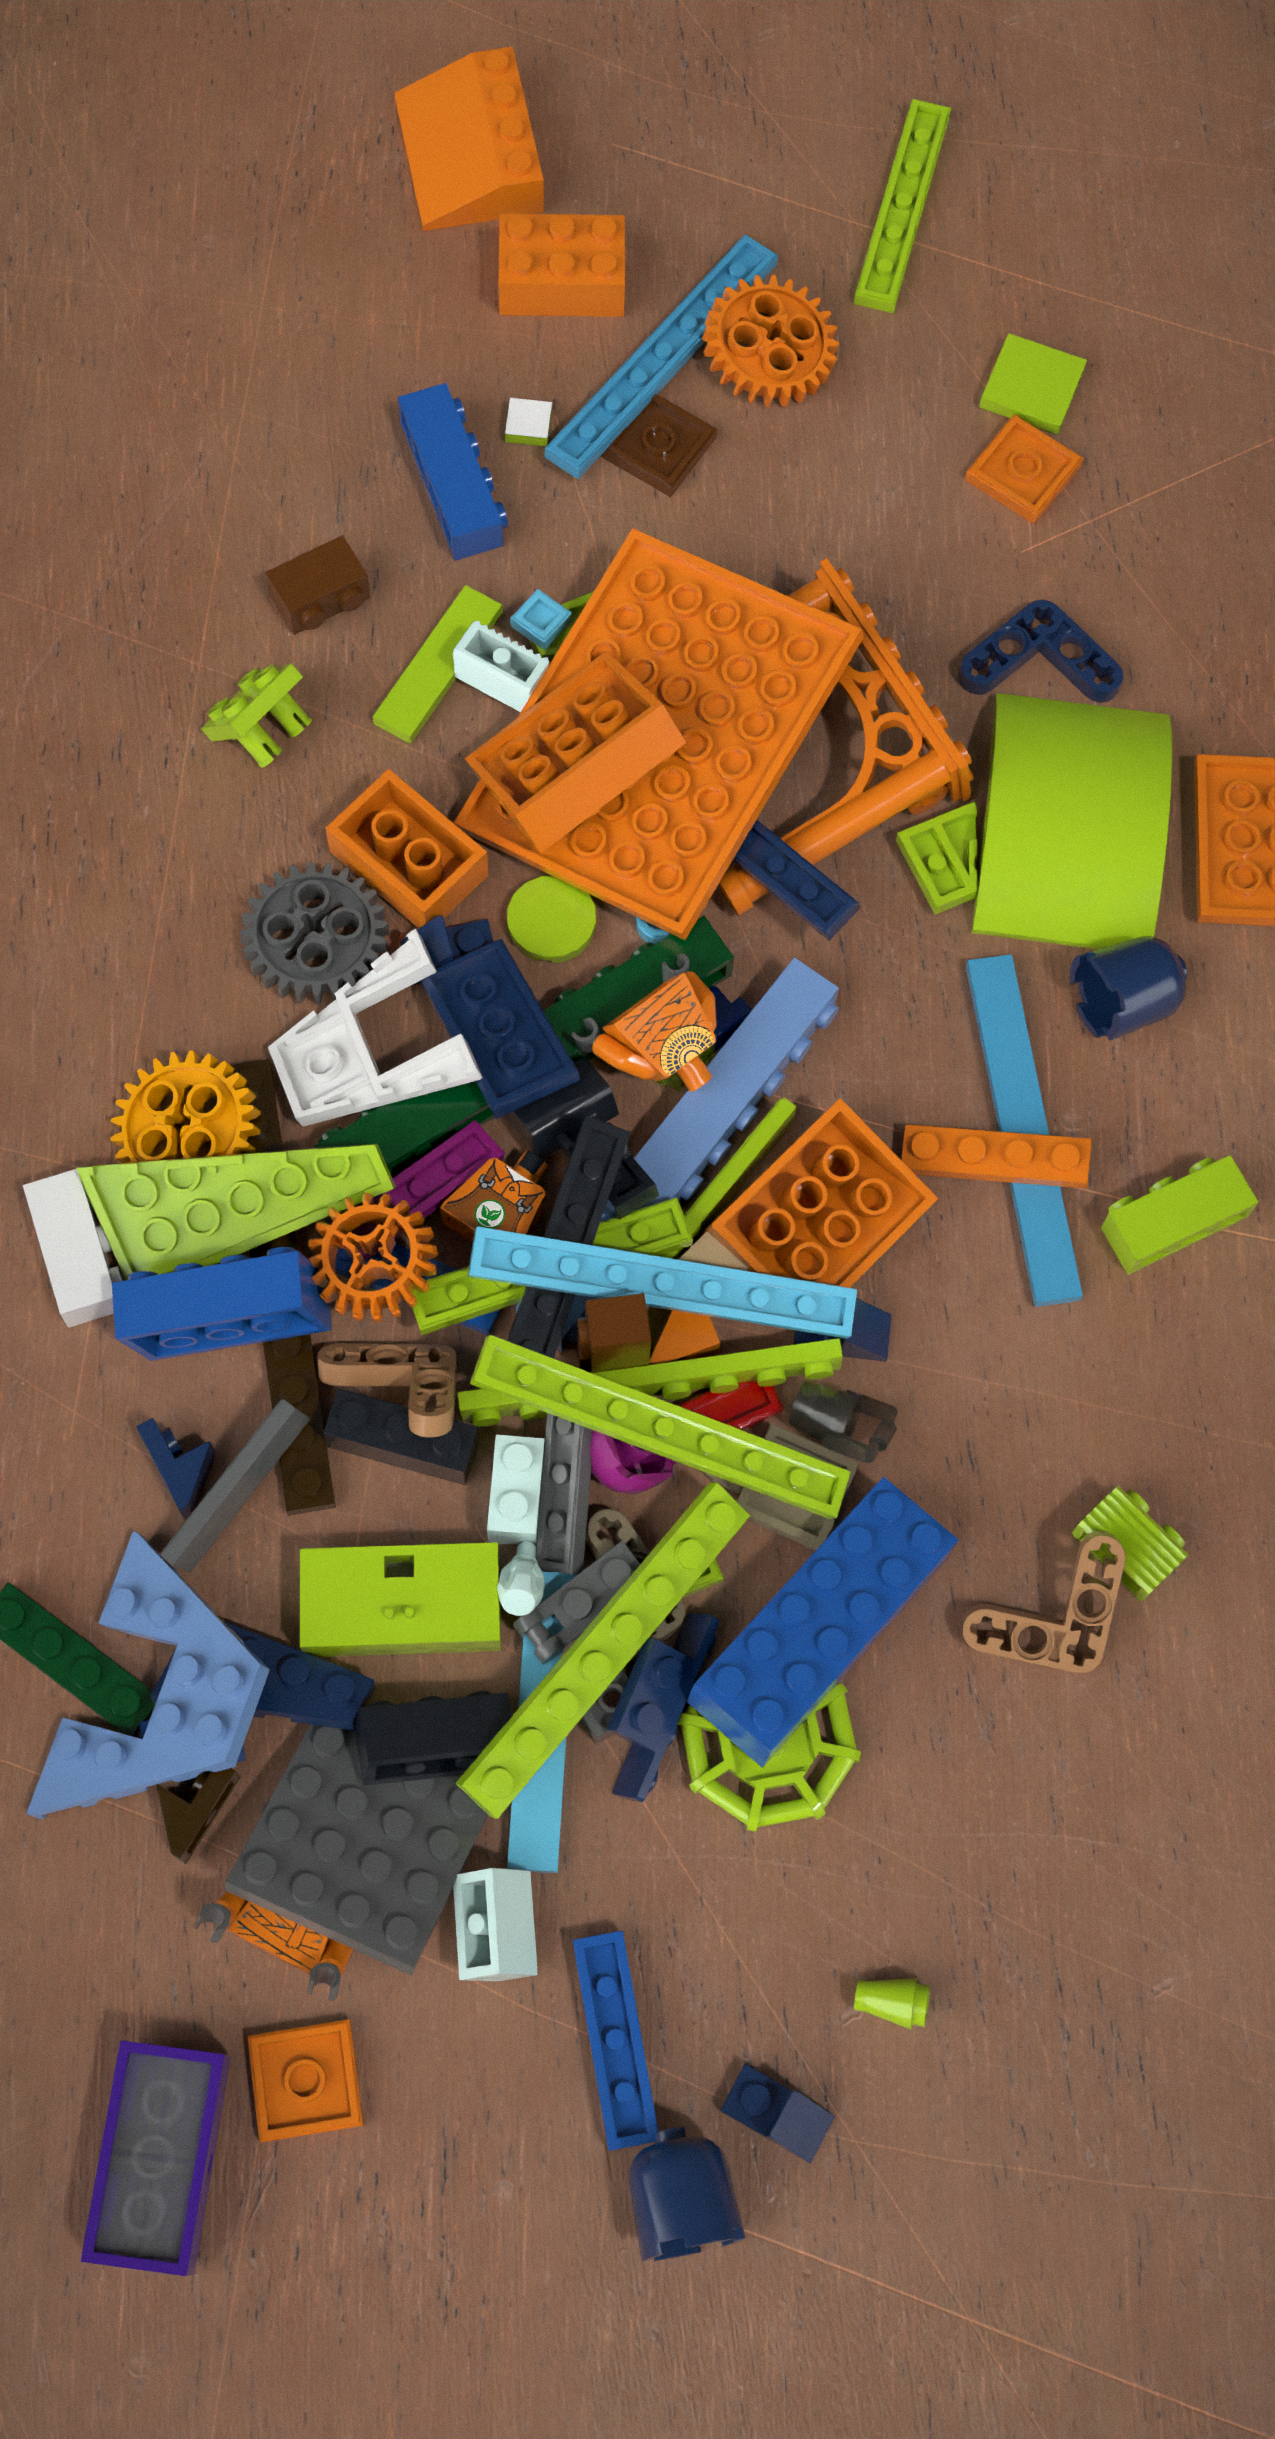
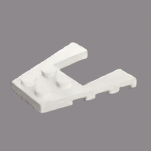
M416 929L406 935L409 940L394 953L389 955L386 951L370 965L373 970L355 983L353 987L349 983L345 984L334 993L336 1000L318 1014L313 1010L268 1047L294 1116L302 1127L483 1078L470 1047L462 1034L433 1047L383 1074L379 1072L356 1014L437 972L424 941Z

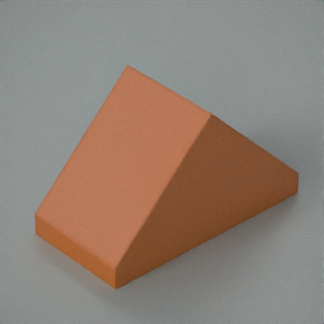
M672 1310L649 1360V1365L718 1356L720 1341L710 1316Z

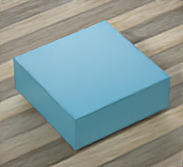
M537 589L510 618V626L545 651L572 621V612Z

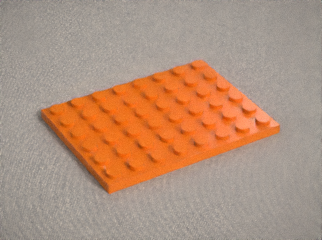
M632 528L518 717L605 651H608L664 705L687 743L675 751L670 759L658 764L642 776L632 788L621 792L604 805L595 816L587 818L566 834L561 842L550 846L543 853H540L524 835L481 780L475 786L455 819L454 824L467 835L686 940L863 640V631L855 625Z

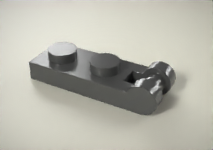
M621 1541L536 1606L529 1614L518 1618L513 1624L514 1628L521 1637L527 1636L536 1647L534 1654L542 1665L550 1662L561 1654L570 1642L577 1639L639 1567L640 1563L625 1543ZM555 1615L564 1629L551 1636L543 1623Z

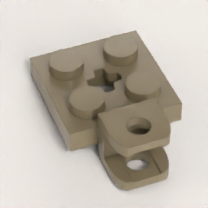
M771 1423L764 1439L851 1472L842 1499L843 1503L860 1462ZM704 1472L705 1476L712 1482H718L723 1488L739 1494L737 1503L750 1515L747 1519L748 1521L815 1551L828 1538L836 1518L830 1520Z

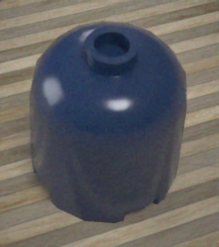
M1153 936L1134 938L1078 955L1071 964L1070 984H1079V991L1083 1001L1075 1005L1084 1025L1096 1038L1107 1036V1039L1110 1041L1168 1018L1177 1011L1185 997V980L1187 978L1185 962L1165 941Z
M685 2127L672 2128L655 2133L656 2144L642 2149L635 2156L629 2168V2185L642 2262L652 2260L653 2258L654 2261H661L701 2253L700 2245L721 2242L722 2247L746 2239L727 2160L722 2149L714 2141L705 2137H687Z

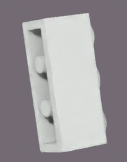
M77 1169L23 1185L59 1312L67 1327H73L114 1314L112 1283L124 1280L119 1266L110 1268L106 1252L113 1250L102 1226L97 1225L93 1211L94 1207Z

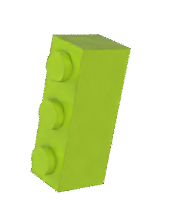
M1231 1155L1216 1162L1213 1157L1206 1158L1189 1169V1175L1176 1181L1173 1176L1166 1177L1152 1185L1148 1189L1149 1194L1137 1200L1132 1195L1124 1197L1108 1208L1109 1213L1101 1229L1127 1275L1249 1217L1259 1202Z

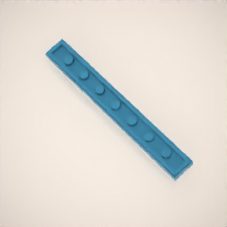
M745 234L545 447L544 457L579 480L618 435L651 402V398L658 394L703 346L705 341L702 340V336L706 327L704 323L708 312L711 311L715 298H722L727 286L735 290L739 279H743L750 287L755 275H759L763 281L777 266L778 255Z
M1012 954L967 960L965 967L999 1132L1049 1135ZM1009 1182L1034 1307L1080 1301L1083 1294L1060 1186Z

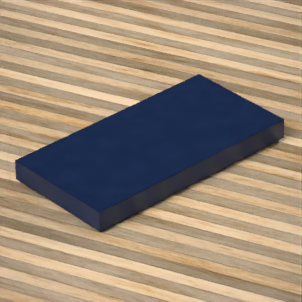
M502 938L435 968L436 973L420 980L450 1038L462 1034L467 1041L483 1077L475 1081L495 1119L580 1080L576 1066Z

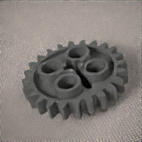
M312 861L308 862L306 873L300 874L294 865H290L289 878L284 879L280 874L274 872L275 886L271 888L260 883L258 887L262 899L248 898L249 909L253 913H243L241 915L243 926L247 928L240 931L242 944L247 945L242 949L245 960L253 961L250 964L252 974L254 976L264 974L262 980L266 989L278 983L280 998H284L291 990H294L297 1003L299 1004L304 1001L307 993H313L316 1004L321 1005L323 993L329 992L332 998L336 1000L334 993L339 988H342L347 983L353 987L356 978L362 979L370 972L367 966L372 967L370 964L380 957L377 953L387 951V941L383 936L389 934L388 923L382 921L386 917L384 905H376L378 897L375 889L365 892L366 884L363 877L350 883L349 868L343 869L338 876L333 875L332 864L329 862L324 867L322 873L316 872ZM311 899L323 901L316 908H306L303 906L305 902ZM339 905L343 906V907L337 908L335 911H333V909H334L336 906H339ZM344 926L357 928L356 932L347 936L336 933ZM280 930L293 932L290 937L283 940L272 937ZM296 954V956L292 960L286 959ZM314 957L326 959V962L319 967L305 965L308 960Z

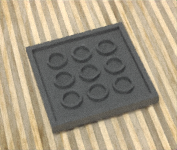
M310 1725L225 1882V1891L412 1976L453 1891L457 1874H461L489 1815L455 1784L459 1780L457 1776L363 1786L355 1730Z

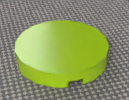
M540 876L524 883L513 894L507 908L508 933L515 947L528 958L536 961L541 959L544 961L551 960V963H563L579 956L590 945L596 928V908L589 893L554 876Z

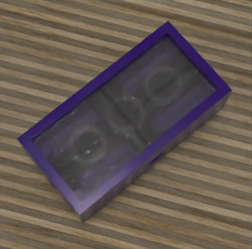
M120 2040L80 2262L180 2276L195 2274L231 2061L230 2056Z

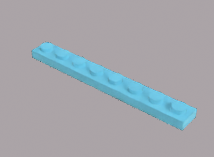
M478 1226L474 1233L468 1277L601 1299L644 1293L646 1306L846 1339L851 1337L857 1289Z

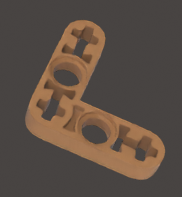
M340 1343L325 1346L318 1352V1375L323 1383L334 1386H410L408 1402L410 1431L421 1437H439L451 1431L454 1419L457 1381V1355L451 1347L440 1344Z
M1107 1531L1089 1533L1082 1540L1062 1620L992 1604H977L971 1606L962 1618V1633L966 1643L972 1649L979 1652L1074 1673H1087L1094 1670L1100 1664L1104 1655L1125 1564V1552L1120 1540L1114 1534ZM1101 1543H1107L1110 1553L1115 1555L1113 1560L1105 1559L1102 1566L1101 1575L1103 1579L1111 1578L1109 1584L1096 1578H1082L1084 1572L1094 1576L1096 1562L1094 1557L1089 1555L1090 1550H1099ZM1095 1589L1104 1595L1105 1604L1098 1613L1085 1614L1078 1609L1077 1600L1083 1591ZM983 1616H988L994 1628L1006 1630V1620L1014 1621L1009 1634L1010 1645H1002L1004 1637L1001 1633L988 1632L985 1639L977 1638L976 1629L970 1627L971 1624H978L982 1621ZM1074 1619L1086 1626H1100L1098 1631L1088 1627L1086 1641L1088 1647L1093 1649L1092 1653H1083L1081 1660H1075L1072 1650L1067 1648L1069 1644L1077 1645L1081 1633L1079 1625H1071ZM1037 1626L1046 1633L1045 1643L1040 1649L1029 1651L1019 1645L1018 1636L1025 1627Z

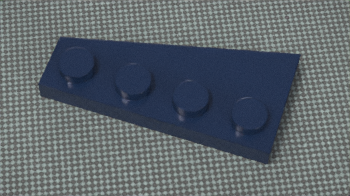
M224 1622L227 1627L232 1629L243 1640L245 1646L253 1654L257 1655L270 1669L253 1717L264 1718L265 1715L290 1718L291 1722L355 1730L359 1708L367 1706L376 1688L374 1679ZM175 1651L150 1695L155 1704Z

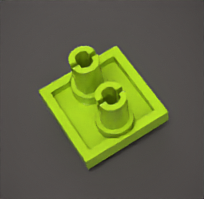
M292 663L276 667L270 664L262 670H259L257 667L252 669L238 682L237 685L241 690L230 700L227 697L221 699L208 711L207 715L210 717V720L201 730L212 742L237 739L258 762L261 768L267 766L274 760L272 755L278 756L282 752V748L274 742L258 723L268 711L287 731L290 738L299 735L304 730L302 726L306 727L312 722V718L302 710L288 693L303 676Z

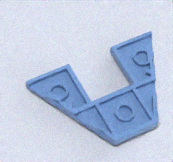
M133 1531L98 1623L110 1630L177 1646L143 1739L62 1718L26 1813L37 1819H45L46 1814L75 1806L83 1808L93 1806L104 1798L112 1797L119 1799L147 1791L149 1786L171 1780L181 1782L196 1778L204 1771L218 1772L235 1767L270 1671L258 1656L245 1646L243 1640L213 1612V1608L199 1593L181 1578V1574L168 1564L149 1543L150 1541L138 1532Z

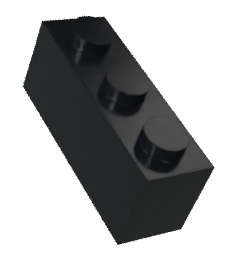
M340 1388L337 1389L323 1432L328 1448L465 1486L479 1443L478 1426L453 1420L451 1431L439 1437L418 1436L409 1429L408 1407Z
M478 1691L466 1697L443 1699L439 1696H428L417 1702L394 1704L390 1701H379L370 1704L368 1707L359 1708L355 1738L363 1786L463 1775L512 1717L508 1693L492 1694L488 1691Z

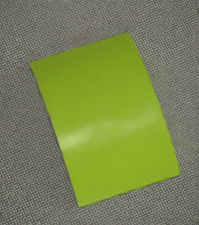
M996 693L988 764L989 780L983 841L979 854L972 933L1091 949H1101L1143 936L1154 937L1162 888L1170 813L1172 779L1170 715Z

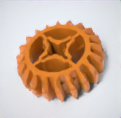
M365 1192L362 1197L363 1205L356 1207L353 1199L346 1197L344 1200L347 1208L346 1212L340 1214L336 1208H329L328 1214L333 1221L331 1225L325 1222H317L315 1228L324 1238L309 1240V1248L317 1253V1255L311 1256L308 1260L311 1261L314 1267L319 1269L312 1276V1279L319 1287H325L320 1294L325 1303L336 1300L335 1310L340 1315L348 1312L353 1306L352 1313L356 1321H362L367 1309H370L373 1320L381 1322L383 1318L382 1309L389 1307L391 1314L397 1318L401 1316L398 1303L405 1300L408 1306L412 1308L418 1304L412 1293L414 1289L421 1293L429 1291V1284L421 1276L436 1275L437 1268L435 1264L426 1260L438 1256V1249L436 1245L428 1243L434 1237L431 1227H421L424 1217L420 1211L409 1214L410 1206L405 1200L398 1202L392 1209V1198L386 1193L380 1198L378 1205H375L372 1195ZM378 1224L370 1234L359 1236L352 1233L361 1227ZM398 1231L402 1232L410 1241L411 1253L407 1267L402 1266L398 1259L392 1256L393 1248L396 1245L394 1238ZM339 1247L344 1249L349 1257L353 1258L352 1266L348 1271L351 1277L346 1284L340 1281L336 1275L335 1261ZM379 1251L383 1261L380 1260L378 1262L371 1259L366 1263L361 1253L375 1255ZM378 1279H389L394 1282L380 1290L362 1291V1289L368 1290L370 1285Z

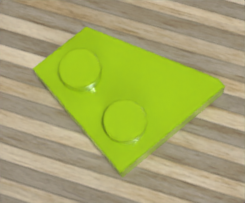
M975 802L897 833L896 843L935 915L975 899L977 893V806Z

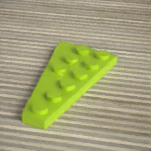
M377 1143L91 1165L76 1168L125 1280H129L128 1276L135 1272L150 1271L159 1275L174 1272V1268L181 1264L197 1263L203 1265V1267L217 1264L224 1257L238 1255L328 1217L330 1207L336 1208L339 1212L347 1209L344 1203L346 1197H351L355 1205L362 1202L365 1192L375 1197L396 1187Z

